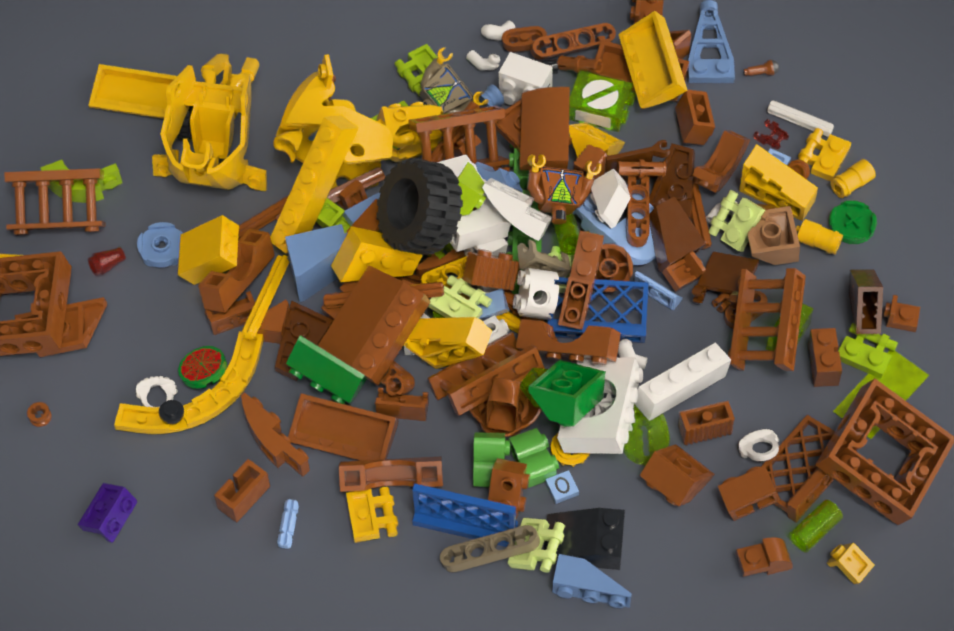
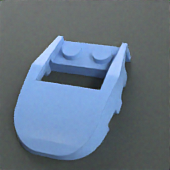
M590 194L582 206L576 208L571 216L577 214L582 220L581 227L586 232L604 235L603 244L615 243L624 247L630 254L633 265H644L656 258L651 229L647 243L644 246L635 247L630 245L626 239V218L614 228H608L598 219L595 213L597 206L592 201ZM632 194V197L636 200L644 199L641 194ZM649 203V214H650V212H651L654 208H653V206ZM639 212L632 213V216L636 219L644 218ZM636 228L635 233L637 237H640V228Z

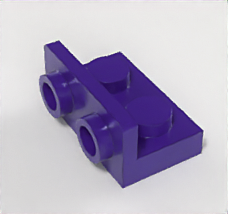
M103 483L77 525L83 531L101 534L108 542H114L137 504V500L125 487Z

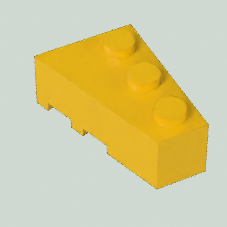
M756 144L743 164L739 191L767 205H775V208L791 206L793 217L801 221L804 220L816 200L818 187Z
M351 226L331 267L340 282L359 281L369 265L393 277L413 275L423 255L393 249L382 237L383 233Z
M475 317L420 318L403 346L435 369L483 356L492 330L482 320Z

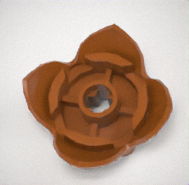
M524 380L520 383V405L515 431L509 432L487 428L488 400L469 410L472 416L481 424V428L485 433H505V437H513L520 434L522 429L534 423L542 411L534 398L527 395Z

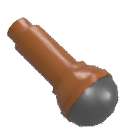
M768 60L763 65L744 69V75L753 76L765 73L773 76L779 71V65L775 60Z

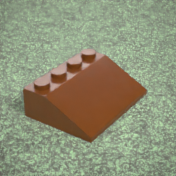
M369 265L318 344V347L361 372L369 381L379 385L431 301L419 290Z

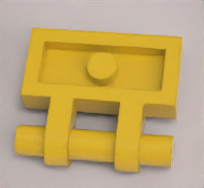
M815 128L814 132L809 134L806 140L807 145L801 149L798 158L813 166L811 174L831 182L848 154L851 142L831 134L827 141L821 138L823 130ZM815 148L821 150L818 156L813 154Z
M389 487L380 488V496L376 497L372 496L371 489L346 493L355 543L380 538L379 529L381 528L387 530L388 537L398 535V519L394 515L393 506L395 503L393 496L390 495ZM375 508H382L384 516L376 517Z

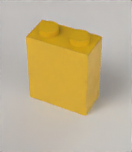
M221 215L181 234L178 276L196 285L210 271L222 273L236 267L239 225Z

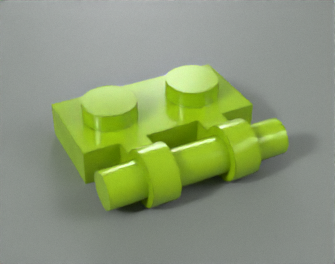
M428 44L409 52L408 62L404 63L402 59H399L394 64L398 69V74L401 78L407 80L408 87L412 92H416L418 96H420L419 94L422 90L420 83L426 68L435 58H438ZM417 70L420 75L415 77L412 71Z
M852 323L849 332L857 335L856 339L849 336L845 337L839 349L841 362L881 379L892 355L884 352V350L888 348L895 351L898 342L891 340L890 336L884 333L882 335L856 334L854 323ZM865 339H867L878 345L876 348H874L863 342Z

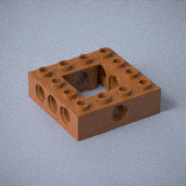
M61 251L0 258V297L1 294L35 291L34 302L31 303L30 307L35 318L21 319L20 317H15V320L0 321V356L61 350L72 266Z
M874 378L860 388L818 459L816 466L896 525H900L914 516L954 444V436ZM875 425L911 451L895 480L892 474H886L875 466L870 458L866 459L856 452L867 443L868 440L866 438Z

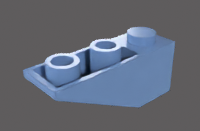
M559 554L553 580V593L562 598L576 597L588 603L603 602L608 603L614 608H630L632 593L586 559Z

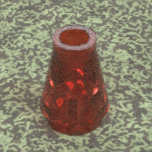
M118 247L93 253L92 257L88 258V264L94 275H104L117 264L124 261L126 257L122 248Z

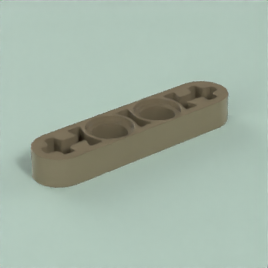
M524 525L449 546L441 552L440 561L448 572H458L533 551L539 546L540 537L533 526ZM530 535L529 541L525 542V536ZM516 538L517 545L514 544L512 539ZM499 542H509L508 546L505 549H496V546ZM480 547L484 549L480 556H471L474 549ZM464 552H465V554H466V556H467V559H464V555H463ZM456 556L454 562L450 563L451 557Z

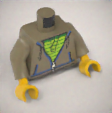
M446 47L441 48L438 51V58L431 62L423 74L420 83L422 90L419 94L423 99L422 103L424 105L442 107L443 114L464 111L471 101L480 106L487 105L488 99L482 103L479 102V96L484 94V92H476L473 95L449 64L446 63L444 65L443 62L452 59L453 53L448 58H444L442 52Z

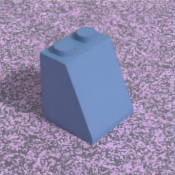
M342 224L285 237L299 302L305 301L338 278L331 265L347 233H344Z

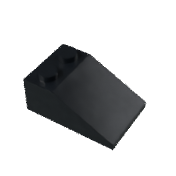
M591 508L547 514L548 529L553 530L555 522L565 525L563 530L564 539L562 544L558 545L557 556L561 554L583 558L596 568L620 570L625 510ZM544 541V550L547 549L549 541Z

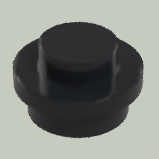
M177 400L165 401L159 408V416L165 423L176 424L184 416V407Z

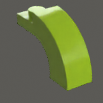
M62 159L40 167L41 171L70 170L65 166ZM116 163L102 168L104 170V180H97L98 184H95L96 201L104 199L102 191L113 189L123 183ZM74 181V185H71L72 202L86 203V185L83 184V181ZM50 182L49 189L62 198V185H59V182Z

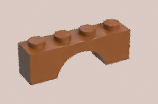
M248 229L238 240L237 266L231 268L226 274L210 271L200 282L198 287L205 309L225 313L271 261L275 254L269 232Z
M521 319L516 348L521 351L530 345H534L537 347L539 355H546L547 359L559 361L561 357H568L569 361L583 363L584 359H589L594 364L606 365L607 361L616 362L621 333L612 327L588 325L585 332L578 339L568 343H561L555 336L553 326L544 321Z
M442 456L340 462V492L363 491L382 486L402 485L414 487V484L428 487L443 486Z

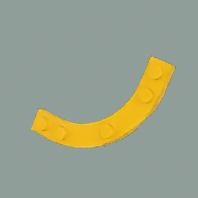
M239 331L232 359L225 373L220 378L221 381L212 390L209 388L201 395L191 399V403L183 405L184 416L180 422L168 424L162 421L159 416L160 407H144L120 403L114 423L115 429L146 434H166L190 429L213 419L232 405L250 383L259 361L264 341L263 334H256L254 339H245L242 331Z

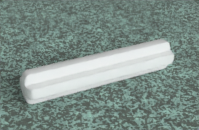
M772 100L768 106V113L812 131L815 128H820L823 130L822 135L829 137L833 131L834 125L832 123Z

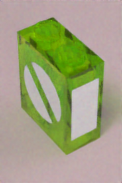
M579 70L569 97V120L579 123L586 122L595 127L620 132L622 124L626 125L628 120V106L632 107L635 100V93H632L633 83Z

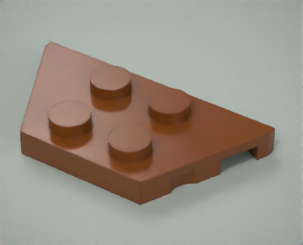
M101 297L67 304L61 350L36 352L38 356L44 357L87 348L107 306L106 299ZM32 312L15 315V317H20L21 319L35 318Z

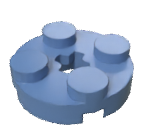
M167 222L154 223L148 226V230L144 234L141 233L137 240L138 252L145 265L150 267L177 265L179 263L180 236L183 234L182 231H179L175 228V225ZM160 242H165L166 246L164 248L155 247L160 245Z

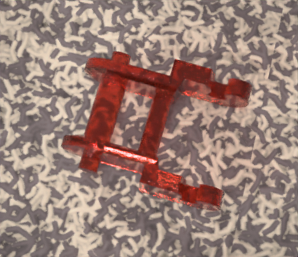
M766 119L764 122L766 127L773 132L770 135L761 134L758 136L759 133L755 131L753 137L763 145L767 143L773 148L779 149L781 147L780 142L783 139L788 140L789 135L778 127V123L773 121L770 124V120ZM775 134L779 136L776 140L772 138Z

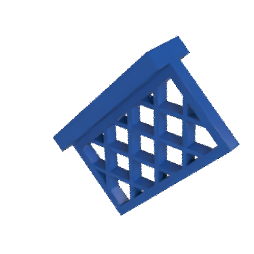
M559 277V280L554 279V284L567 285L568 278ZM596 279L593 288L595 293L591 296L590 302L599 295L607 305L597 313L589 304L588 309L594 316L590 320L585 321L583 330L558 325L559 319H553V314L551 313L549 315L552 318L548 320V324L553 326L556 338L578 339L585 332L588 325L612 327L621 333L620 341L628 339L634 343H645L649 283ZM608 287H615L620 294L610 302L602 292ZM632 289H643V297L636 303L627 295ZM558 295L559 302H557L556 309L563 304L564 297L561 299ZM622 297L631 304V307L623 314L614 306ZM609 308L619 316L614 322H606L601 317ZM635 309L642 316L641 324H631L625 317Z
M414 484L413 500L415 514L412 520L414 526L470 539H477L518 527L515 506ZM501 541L497 545L507 547L509 542Z

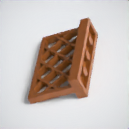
M806 415L782 442L777 455L772 459L766 460L763 464L769 472L777 492L792 490L793 496L787 503L781 500L774 503V505L787 512L788 518L796 523L834 480V478L816 465L809 466L808 457L821 456L824 451L823 440L831 439L835 431L809 415ZM810 425L817 429L818 434L803 436V430ZM806 442H820L821 449L806 451ZM802 443L803 452L788 454L787 448L791 444ZM805 459V467L791 468L790 460ZM787 461L788 469L773 471L772 465L775 462ZM807 473L808 479L805 482H793L792 475ZM789 475L791 484L775 485L774 477Z

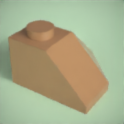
M791 206L766 210L757 225L752 227L747 233L752 257L773 265L799 262L800 244Z

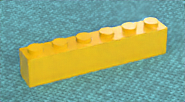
M341 115L323 118L270 236L272 244L284 253H288L286 236L312 231L358 130L357 126Z

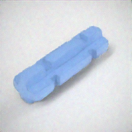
M287 499L284 503V512L282 513L279 529L280 534H278L277 544L280 548L289 549L292 545V536L297 518L296 514L299 508L298 501Z

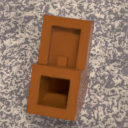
M764 538L761 544L736 549V556L743 577L761 572H766L767 575L793 568L785 541L781 538Z

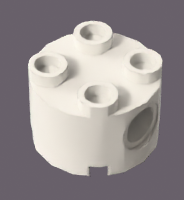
M526 268L525 271L519 270L517 276V284L520 285L519 293L515 294L513 299V309H518L519 316L551 320L552 317L549 313L554 314L559 294V285L554 284V279L559 280L557 272Z

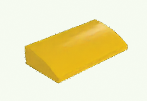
M654 11L618 34L638 102L642 109L664 103L688 91L668 26L663 16Z
M99 64L88 106L90 108L164 119L167 108L166 90L168 85L177 76Z

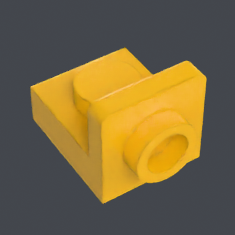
M854 542L836 546L830 553L832 557L827 562L829 567L838 566L854 584L860 583L874 566L871 560Z

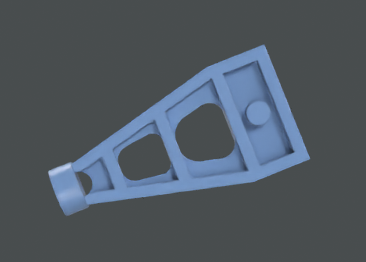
M706 0L700 4V18L688 58V83H734L735 80L734 58L718 16V4L713 0ZM703 30H716L717 39H702ZM703 48H718L721 59H701V51Z

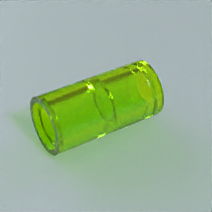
M572 213L566 215L565 224H553L561 252L567 255L575 254L580 233L576 218Z
M826 499L789 533V537L798 549L808 552L843 519V514L835 503Z

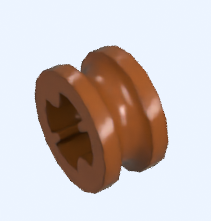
M43 402L33 403L27 410L30 422L36 427L45 426L51 421V411L47 404ZM38 411H43L44 415L41 414L42 417L36 418L35 414L38 415Z

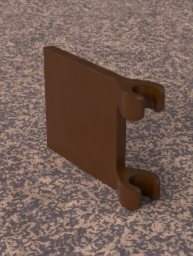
M659 140L652 147L606 156L605 173L612 169L617 172V161L638 162L639 159H644L645 162H652L653 156L660 158L668 157L670 150L660 149L667 147V141ZM621 176L626 182L627 176ZM649 176V178H658V176Z
M713 251L705 267L706 271L701 275L698 284L692 289V295H695L693 302L703 303L706 291L713 290L731 294L729 297V301L732 302L730 309L736 310L739 292L738 280L741 277V270L747 269L754 274L759 265V260Z

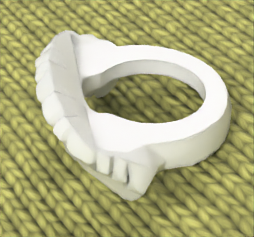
M163 376L145 378L137 384L135 389L136 397L141 399L144 407H153L147 402V395L154 386L162 387L167 394L166 401L173 400L174 395L178 392L175 382L168 377L163 378Z
M769 429L753 431L745 435L738 444L741 456L743 458L749 457L754 461L772 459L779 452V438L774 431ZM758 442H767L773 446L766 453H757L752 449L753 445Z

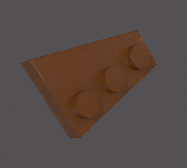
M672 143L669 149L670 154L665 158L666 176H658L650 194L649 203L653 206V204L663 198L667 201L675 196L692 221L695 152L692 148Z
M291 300L283 340L280 343L275 363V371L297 381L298 378L289 373L290 368L286 365L297 339L301 335L318 346L332 324L333 319Z

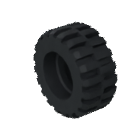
M417 158L405 159L390 170L391 173L386 175L385 183L380 188L379 193L381 194L380 198L377 199L378 212L376 213L377 220L379 221L378 228L383 233L382 237L393 249L431 255L443 249L444 245L449 244L452 240V234H455L458 229L457 224L458 221H461L462 214H460L461 207H463V200L461 199L462 189L458 185L459 180L448 166Z

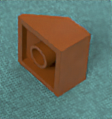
M676 444L655 451L640 474L650 488L660 491L665 495V499L669 503L676 506L689 503L715 475Z

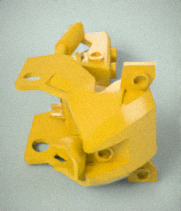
M217 54L201 68V75L205 82L196 81L193 67L187 65L168 85L166 90L167 108L160 133L166 155L152 156L153 176L167 177L173 175L180 183L228 190L243 183L254 190H267V170L249 166L248 160L244 159L249 140L251 82H253L259 69L257 59L247 57L241 73L232 74L229 55ZM224 70L222 82L216 84V76ZM189 106H194L190 117V126L195 153L190 150L188 140L183 139V152L181 162L179 163V150L172 149V145L180 132ZM239 112L241 113L240 145L228 156L233 142L234 119ZM219 158L225 159L219 164Z
M329 54L324 55L322 64L318 65V72L308 76L292 95L273 142L275 149L288 154L291 163L295 159L304 163L313 142L308 138L319 129L324 117L341 115L357 126L358 130L331 187L333 189L337 187L336 180L338 178L344 177L352 180L377 167L381 168V160L390 159L393 162H400L405 159L421 156L420 135L409 129L408 120L443 114V108L435 105H424L422 102H415L410 106L401 107V104H392L388 108L386 106L381 107L377 121L356 112L353 103L349 100L331 99L329 101L328 98L334 94L335 85L332 82L333 72ZM440 129L432 130V134H430L431 151L442 140L443 134ZM379 182L376 183V184H374V185H372V186H370V187H368V188H372V187L378 186V185H379Z

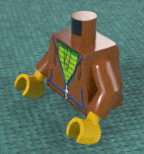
M539 154V160L535 164V155H529L527 161L532 166V169L529 170L527 189L530 195L538 204V209L541 212L552 213L553 224H565L566 215L572 214L576 208L581 207L589 196L594 183L593 175L600 173L601 164L597 163L596 169L591 171L592 161H587L584 167L587 174L583 175V171L545 167L546 159L542 154Z

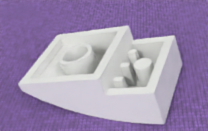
M492 178L484 183L482 188L488 199L505 219L537 241L543 237L552 217L531 207L534 201L533 197Z

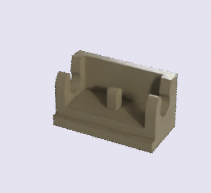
M529 239V248L523 243L517 245L520 269L532 268L557 272L559 277H565L571 272L572 267H570L569 257L566 253H561L562 261H560L555 255L549 256L546 253L537 251L536 243L533 240Z

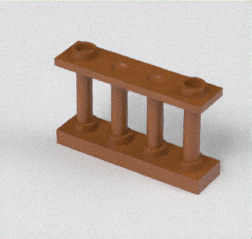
M495 105L408 120L409 129L420 135L423 160L432 161L430 134H432V130L440 129L443 134L445 160L454 158L452 130H454L455 126L462 125L465 131L466 153L472 163L480 162L493 167L494 170L502 168L501 165L509 164V159L498 156L495 123L498 122L497 119L505 118L504 108ZM483 122L486 124L489 158L477 160L474 127L476 123Z
M97 168L4 172L5 182L12 183V187L15 189L16 224L6 225L7 230H14V235L28 234V230L85 228V232H97L99 227H106V222L96 220L95 184H98L97 180H104V170ZM74 181H83V184L86 185L87 221L73 222L71 185H74ZM36 182L39 196L40 223L25 224L24 187H26V183ZM50 182H59V185H62L63 222L49 223L48 186H50Z
M786 268V276L783 279H756L757 276L747 269H742L741 277L738 280L739 292L732 345L728 352V357L731 359L730 365L740 371H744L746 360L774 361V364L784 371H794L806 275L796 268ZM755 289H784L783 299L780 303H753ZM752 313H781L780 322L777 327H750ZM749 337H778L777 346L774 351L747 350Z
M511 332L487 345L483 356L452 364L427 379L435 398L439 400L448 395L455 413L460 416L488 400L494 378L521 382L543 370L544 365L537 347L530 345L521 351L516 348V338L514 333Z

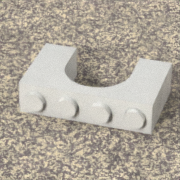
M467 155L437 162L448 166L457 178L467 162L471 163L477 171L476 165L470 161ZM485 192L483 195L486 196V199L481 207L469 215L461 216V221H458V229L455 234H452V240L450 241L456 252L508 236L511 223L494 207Z
M617 358L616 362L607 361L606 365L594 364L592 360L584 359L583 363L577 364L606 371L604 393L613 394L616 396V399L606 412L598 416L583 417L574 426H560L557 438L564 453L622 454L624 444L628 443L629 423L633 422V406L638 401V385L643 380V370L639 368L636 358Z

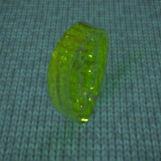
M634 404L635 423H631L633 430L628 431L629 439L628 443L624 444L623 452L632 462L646 465L655 451L669 447V429L663 413L649 421L646 417H643V413ZM642 426H647L648 430L647 439L649 440V456H645L643 452L644 442L642 441Z

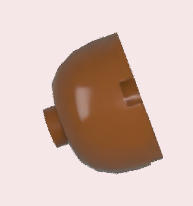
M604 243L602 245L596 279L629 281L633 274V262L630 254L624 247L615 243ZM608 287L604 290V292L617 291L615 287Z

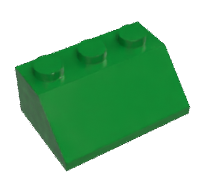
M301 335L297 339L286 362V365L290 368V374L300 380L303 376L312 381L310 386L321 393L324 389L332 393L331 399L337 403L345 404L346 402L351 405L366 382L364 374Z
M559 360L529 385L528 391L550 421L558 422L559 425L564 427L574 426L603 399L606 371Z

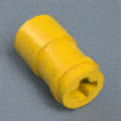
M861 159L849 167L847 171L835 176L830 182L831 188L838 197H847L857 188H861L876 177L875 170L867 160Z
M805 219L801 226L797 225L796 227L799 242L824 250L828 254L835 255L843 238V235L838 231H832L808 219Z

